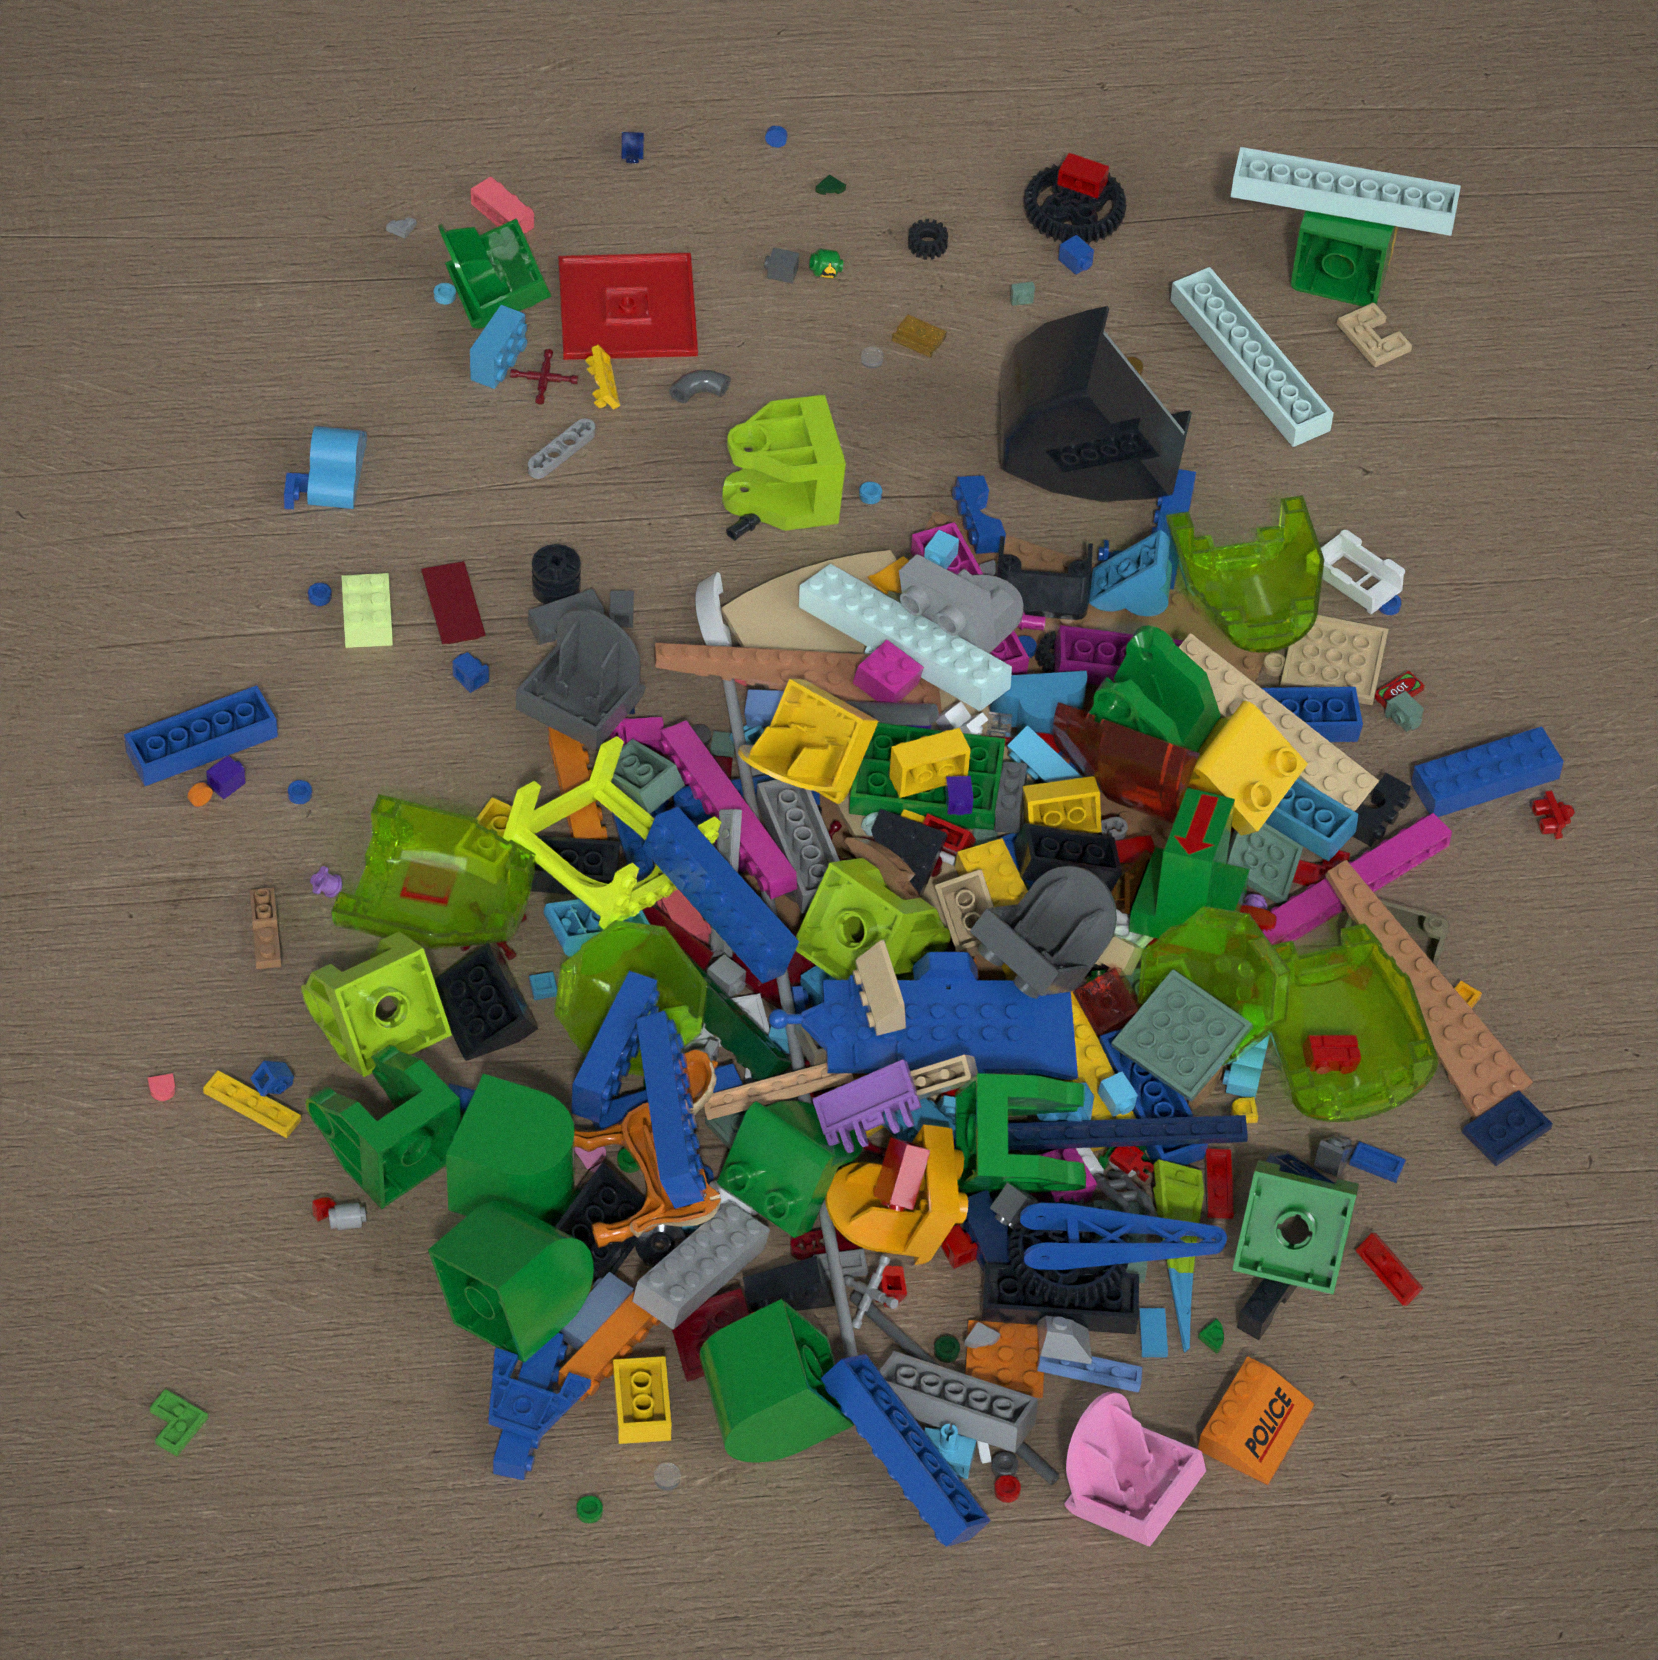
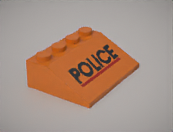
M1247 1356L1201 1433L1198 1450L1269 1485L1311 1413L1314 1403L1271 1367Z

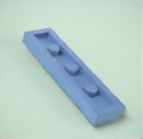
M1039 1350L1037 1371L1139 1393L1142 1379V1367L1093 1356L1091 1364L1043 1357L1040 1356Z

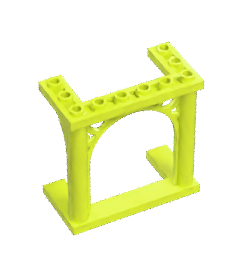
M618 736L600 746L589 781L536 810L534 808L541 786L533 781L518 789L501 842L507 848L516 845L601 917L598 925L605 931L613 926H619L625 919L630 916H636L646 907H652L658 900L669 897L678 889L656 864L652 873L640 882H637L636 879L639 868L633 863L615 872L614 879L609 884L593 880L576 870L535 834L598 800L646 840L655 818L611 783L624 741ZM714 816L698 825L700 832L712 845H714L719 836L718 831L721 821Z

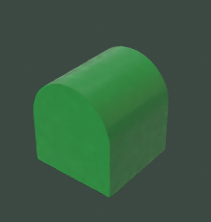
M483 1074L446 1153L448 1210L468 1216L473 1210L487 1202L505 1201L551 1224L575 1189L574 1123L567 1108L558 1099L545 1092Z
M496 1200L479 1206L428 1249L453 1324L496 1348L517 1354L518 1360L524 1363L577 1315L592 1285L594 1272L593 1258L589 1248L582 1241L505 1201Z
M782 1299L720 1329L709 1337L701 1347L699 1358L725 1450L732 1458L752 1463L783 1459L854 1426L852 1420L841 1411V1405L835 1397H832L826 1391L825 1384L821 1380L836 1365L828 1337Z

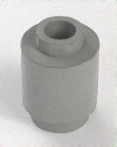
M359 1202L334 1205V1208L328 1209L331 1229L337 1228V1231L362 1228V1222H366L365 1207H360Z

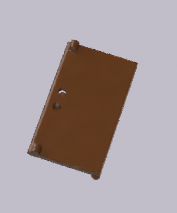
M1145 850L1134 863H1131L1125 872V905L1120 910L1123 914L1131 913L1149 865V859H1151L1153 854L1148 850Z

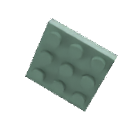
M1266 823L1262 825L1258 832L1242 836L1234 830L1228 848L1226 864L1250 869L1248 886L1281 906L1287 900L1303 846Z

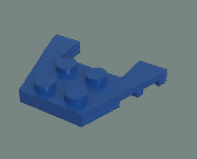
M496 1348L494 1352L489 1425L538 1441L591 1387V1379L570 1372L558 1394L511 1379L510 1376L518 1362V1355Z

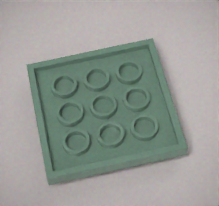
M1172 970L1111 1044L1114 1049L1192 1102L1252 1030L1253 1024L1190 980Z

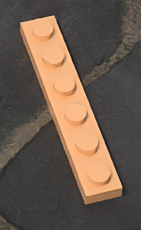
M827 1063L716 1092L712 1094L709 1101L704 1105L707 1119L711 1120L748 1110L755 1101L762 1105H767L854 1081L853 1073H827Z

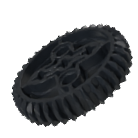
M1062 162L1059 166L1053 164L1051 168L1045 167L1044 171H1039L1037 175L1033 176L1025 190V214L1035 230L1039 229L1040 234L1046 233L1047 239L1053 237L1054 242L1061 240L1063 243L1078 235L1089 245L1091 241L1097 243L1099 238L1105 240L1107 236H1111L1121 226L1127 206L1126 195H1124V189L1121 188V183L1116 181V177H1111L1110 172L1108 174V182L1098 199L1057 185ZM1053 185V195L1049 196L1044 205L1039 207L1037 203L1038 196L1045 189ZM1111 200L1113 210L1104 219L1098 221L1096 212L1101 211L1105 203Z
M1063 1196L1059 1199V1202H1056L1053 1198L1049 1201V1203H1064L1095 1208L1093 1201L1085 1204L1082 1198L1079 1202H1076L1073 1196L1069 1201H1065ZM1021 1222L1013 1227L1008 1246L1011 1268L1015 1270V1277L1020 1278L1021 1285H1027L1028 1292L1035 1290L1036 1298L1043 1295L1045 1303L1049 1299L1054 1300L1055 1306L1059 1301L1064 1302L1065 1307L1069 1302H1073L1075 1307H1077L1080 1301L1087 1306L1089 1299L1096 1303L1099 1296L1105 1299L1107 1292L1112 1293L1115 1286H1119L1121 1279L1125 1276L1129 1263L1048 1270L1050 1279L1048 1280L1025 1264L1024 1249L1027 1250L1029 1247L1039 1243H1068L1067 1231L1037 1230L1029 1234L1033 1229L1024 1227ZM1078 1231L1080 1243L1098 1242V1240L1089 1238L1090 1232ZM1126 1233L1118 1237L1127 1242ZM1109 1269L1102 1277L1095 1281L1082 1285H1073L1077 1281L1080 1272L1099 1274L1103 1270Z

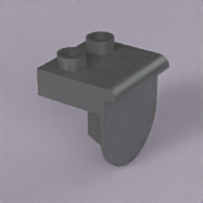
M574 608L567 611L558 623L557 646L516 690V710L597 750L636 706L645 692L646 686L640 684V657L634 643L618 624L597 611L587 608Z
M1058 867L1039 877L1018 905L986 908L970 932L982 942L978 947L979 953L994 965L1002 966L1004 963L1018 974L1014 979L1016 987L1029 997L1037 999L1040 995L1046 996L1076 991L1086 983L1085 976L1113 938L1117 921L1116 906L1110 890L1097 875L1080 867Z

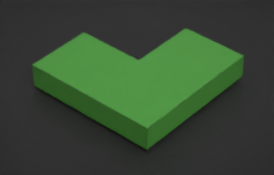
M164 1389L150 1406V1413L168 1423L155 1439V1444L176 1457L208 1419V1413L167 1389Z

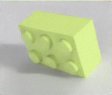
M389 573L342 575L345 648L393 645Z

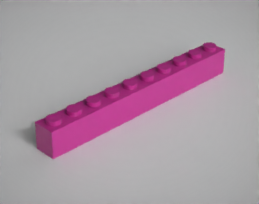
M683 721L661 730L659 746L664 755L667 754L670 761L676 764L684 784H689L694 798L701 801L707 815L715 816L719 820L720 810H742L739 860L744 861L750 876H754L757 879L760 890L762 892L765 891L770 899L796 890L797 875L795 869L689 723Z
M1432 813L1426 818L1421 817L1408 829L1403 828L1390 840L1382 841L1372 851L1364 852L1354 862L1350 861L1348 863L1369 888L1375 892L1448 847L1452 831ZM1325 877L1318 884L1310 885L1300 895H1294L1289 898L1282 906L1274 907L1270 910L1277 917L1275 929H1272V931L1268 929V932H1266L1265 929L1264 931H1261V929L1258 931L1257 928L1254 930V927L1251 929L1249 926L1246 940L1254 938L1265 957L1268 958L1346 910V907L1341 903L1328 879Z

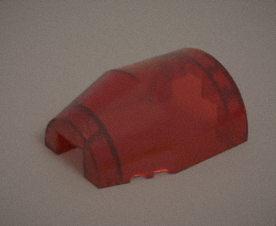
M1058 702L1054 716L1053 734L1055 744L1061 753L1085 777L1094 776L1099 791L1111 802L1174 825L1187 788H1191L1188 785L1199 753L1102 719L1101 723L1095 722V715Z

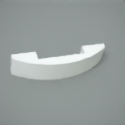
M718 572L699 583L695 597L696 613L701 633L707 646L727 645L731 647L729 627L723 624L719 594L723 592L721 575Z

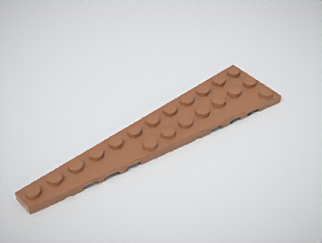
M655 643L654 646L656 668L693 673L705 677L710 674L722 677V680L731 681L732 678L746 681L745 684L755 685V683L769 685L768 688L781 691L785 690L789 679H803L844 702H877L853 684L858 666L870 654ZM920 678L919 684L899 702L936 704L939 714L942 713L939 688L923 678Z
M1345 860L1330 869L1326 874V878L1341 903L1345 905L1351 919L1356 921L1363 939L1367 940L1373 949L1372 954L1382 964L1386 977L1415 1025L1420 1029L1426 1043L1430 1044L1433 1048L1437 1061L1444 1066L1448 1073L1449 1081L1458 1089L1461 1094L1460 1099L1473 1120L1518 1090L1522 1093L1531 1087L1533 1081L1348 861Z

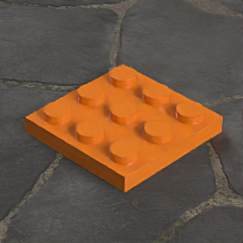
M968 1320L967 1337L977 1322H980L1000 1333V1339L991 1346L967 1347L965 1374L1035 1398H1043L1044 1372L1037 1371L1039 1355L1037 1325Z

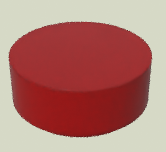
M1003 1475L996 1480L994 1494L998 1500L1010 1503L1017 1500L1020 1496L1021 1484L1016 1477Z

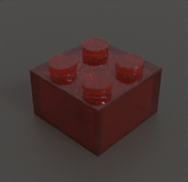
M1115 967L1073 991L1097 1036L1108 1034L1129 1022L1142 1007L1122 968Z

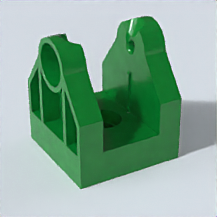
M1150 625L1141 626L1136 630L1126 646L1127 655L1114 676L1115 683L1106 677L1093 697L1094 705L1082 725V730L1097 770L1182 779L1220 719L1221 714L1207 673L1176 646L1173 639L1165 631Z
M392 1045L385 1046L371 1056L376 1064L372 1073L395 1107V1110L380 1120L376 1121L358 1101L337 1094L327 1086L308 1097L305 1102L312 1121L323 1134L343 1169L381 1210L446 1166V1153L461 1123L460 1098L422 1059L403 1053Z
M977 1073L955 1092V1149L962 1150L964 1154L963 1172L960 1179L957 1180L958 1192L980 1193L988 1190L989 1194H1000L1007 1183L1029 1194L1085 1189L1086 1171L1084 1163L1064 1161L1039 1155L1008 1154V1116L1077 1112L1078 1107H1084L1085 1085L1035 1075Z
M1258 1160L1232 1271L1334 1295L1359 1183L1337 1179L1336 1184L1282 1172L1280 1171V1165ZM1298 1214L1306 1221L1309 1231L1313 1233L1312 1236L1308 1235L1301 1243L1290 1244L1284 1239L1278 1224H1282L1287 1218Z

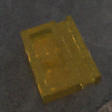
M907 314L897 327V331L892 334V341L931 358L933 352H936L945 340L947 331Z

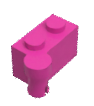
M663 717L625 718L609 735L610 740L618 736L624 741V746L634 739L652 751L662 753L659 741H661V730L664 729Z

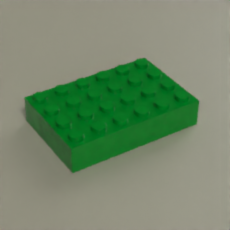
M878 723L852 784L849 814L868 816L883 809L901 816L905 809L925 817L927 814H930L965 829L994 830L995 809L1003 765L1005 738L963 733L971 749L968 776H971L973 791L972 814L948 815L945 796L946 785L900 798L889 777L892 746L902 742L914 741L923 736L939 734L943 731Z

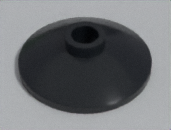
M658 1225L651 1231L635 1238V1249L644 1263L654 1267L679 1246L686 1237L681 1227ZM657 1243H663L665 1245V1248L659 1250L656 1248L655 1245Z

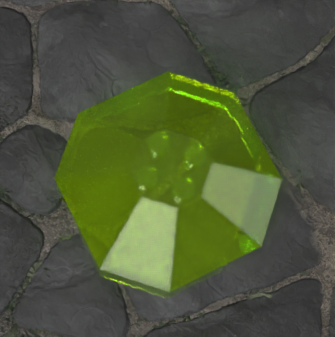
M1203 906L1184 923L1170 927L1155 943L1142 951L1138 1001L1142 1006L1168 974L1175 970L1253 1024L1252 1030L1228 1057L1223 1066L1239 1060L1287 1020L1291 971L1250 914Z
M614 920L607 928L581 946L580 951L561 964L554 1015L585 1057L629 971L657 980V991H660L656 1006H659L658 1012L665 1011L669 1020H674L677 1034L680 1033L682 1035L684 1048L703 1033L709 984L665 927ZM639 1049L637 1057H632L630 1061L631 1067L628 1075L645 1077L641 1050Z

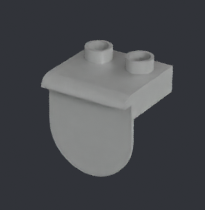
M918 554L899 570L902 590L900 601L910 614L924 616L938 624L947 634L951 636L957 635L987 653H991L1010 635L1022 619L1024 611L1022 597L1019 591L1004 579L990 575H971L965 569L956 575Z

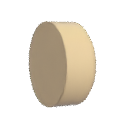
M1279 653L1266 655L1263 661V670L1271 676L1282 675L1286 658Z

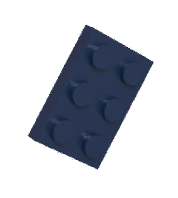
M1518 1090L1463 1127L1462 1133L1495 1166H1498L1551 1130L1553 1123Z

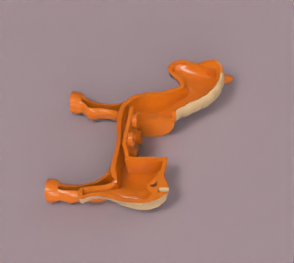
M700 1049L684 1053L687 1061V1068H684V1073H687L691 1085L690 1088H687V1092L691 1094L694 1108H690V1111L694 1116L709 1101L717 1083L714 1070L718 1066V1062L715 1060L711 1061L708 1054ZM649 1103L642 1104L628 1112L621 1122L611 1127L592 1131L574 1129V1148L578 1147L586 1152H591L597 1148L612 1144L624 1146L636 1162L645 1179L646 1200L644 1206L637 1214L613 1224L591 1223L593 1236L598 1248L604 1247L610 1242H623L632 1236L638 1238L658 1225L678 1227L699 1225L709 1221L719 1210L720 1194L707 1183L703 1169H700V1175H703L706 1183V1190H703V1195L706 1194L704 1201L674 1208L660 1182Z

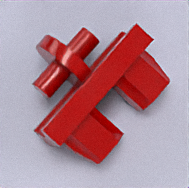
M1552 790L1545 791L1544 798L1535 800L1532 804L1534 816L1546 815V818L1539 821L1542 835L1553 834L1555 839H1561L1563 837L1561 831L1566 824L1571 823L1570 818L1575 813L1574 808L1571 805H1564V802L1557 803Z

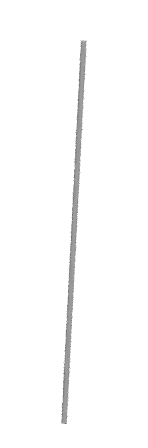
M732 678L731 681L723 680L744 800L760 821L751 767L737 753L741 745H746L735 679ZM761 891L762 901L778 917L775 898L770 899L765 891ZM786 970L784 975L776 978L782 1010L787 1014H795L788 970ZM787 1024L785 1028L794 1072L805 1069L802 1047L794 1033L795 1024ZM810 1093L798 1096L799 1102L812 1104ZM824 1200L819 1216L845 1358L858 1356L835 1227L828 1215Z

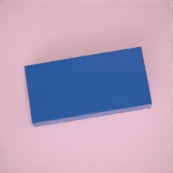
M1359 1141L1349 1165L1396 1183L1406 1159Z

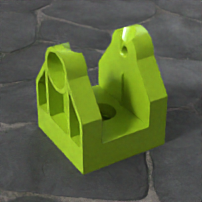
M825 395L770 401L745 423L738 424L730 430L727 437V448L733 464L743 469L730 474L725 479L722 503L726 510L737 516L749 513L756 514L761 519V522L784 531L839 524L846 462ZM751 448L753 451L746 452L744 449ZM745 487L748 488L749 491L743 492L740 489Z
M864 858L829 863L796 936L799 941L796 951L836 980H848L850 975H853V970H856V959L876 943L884 940L896 979L913 980V965L928 952H945L951 939V933L943 925L936 908L921 898L903 900L886 886L877 867ZM864 933L863 940L856 943L855 940Z
M400 931L380 940L376 950L370 954L371 959L343 972L332 964L326 965L312 972L307 983L301 986L303 999L310 1015L319 1025L339 1058L363 1077L372 1074L376 1066L371 1056L387 1045H392L399 1051L412 1055L452 1035L424 948ZM389 996L397 1009L388 1019L380 1020L375 1015L376 1007L381 999Z

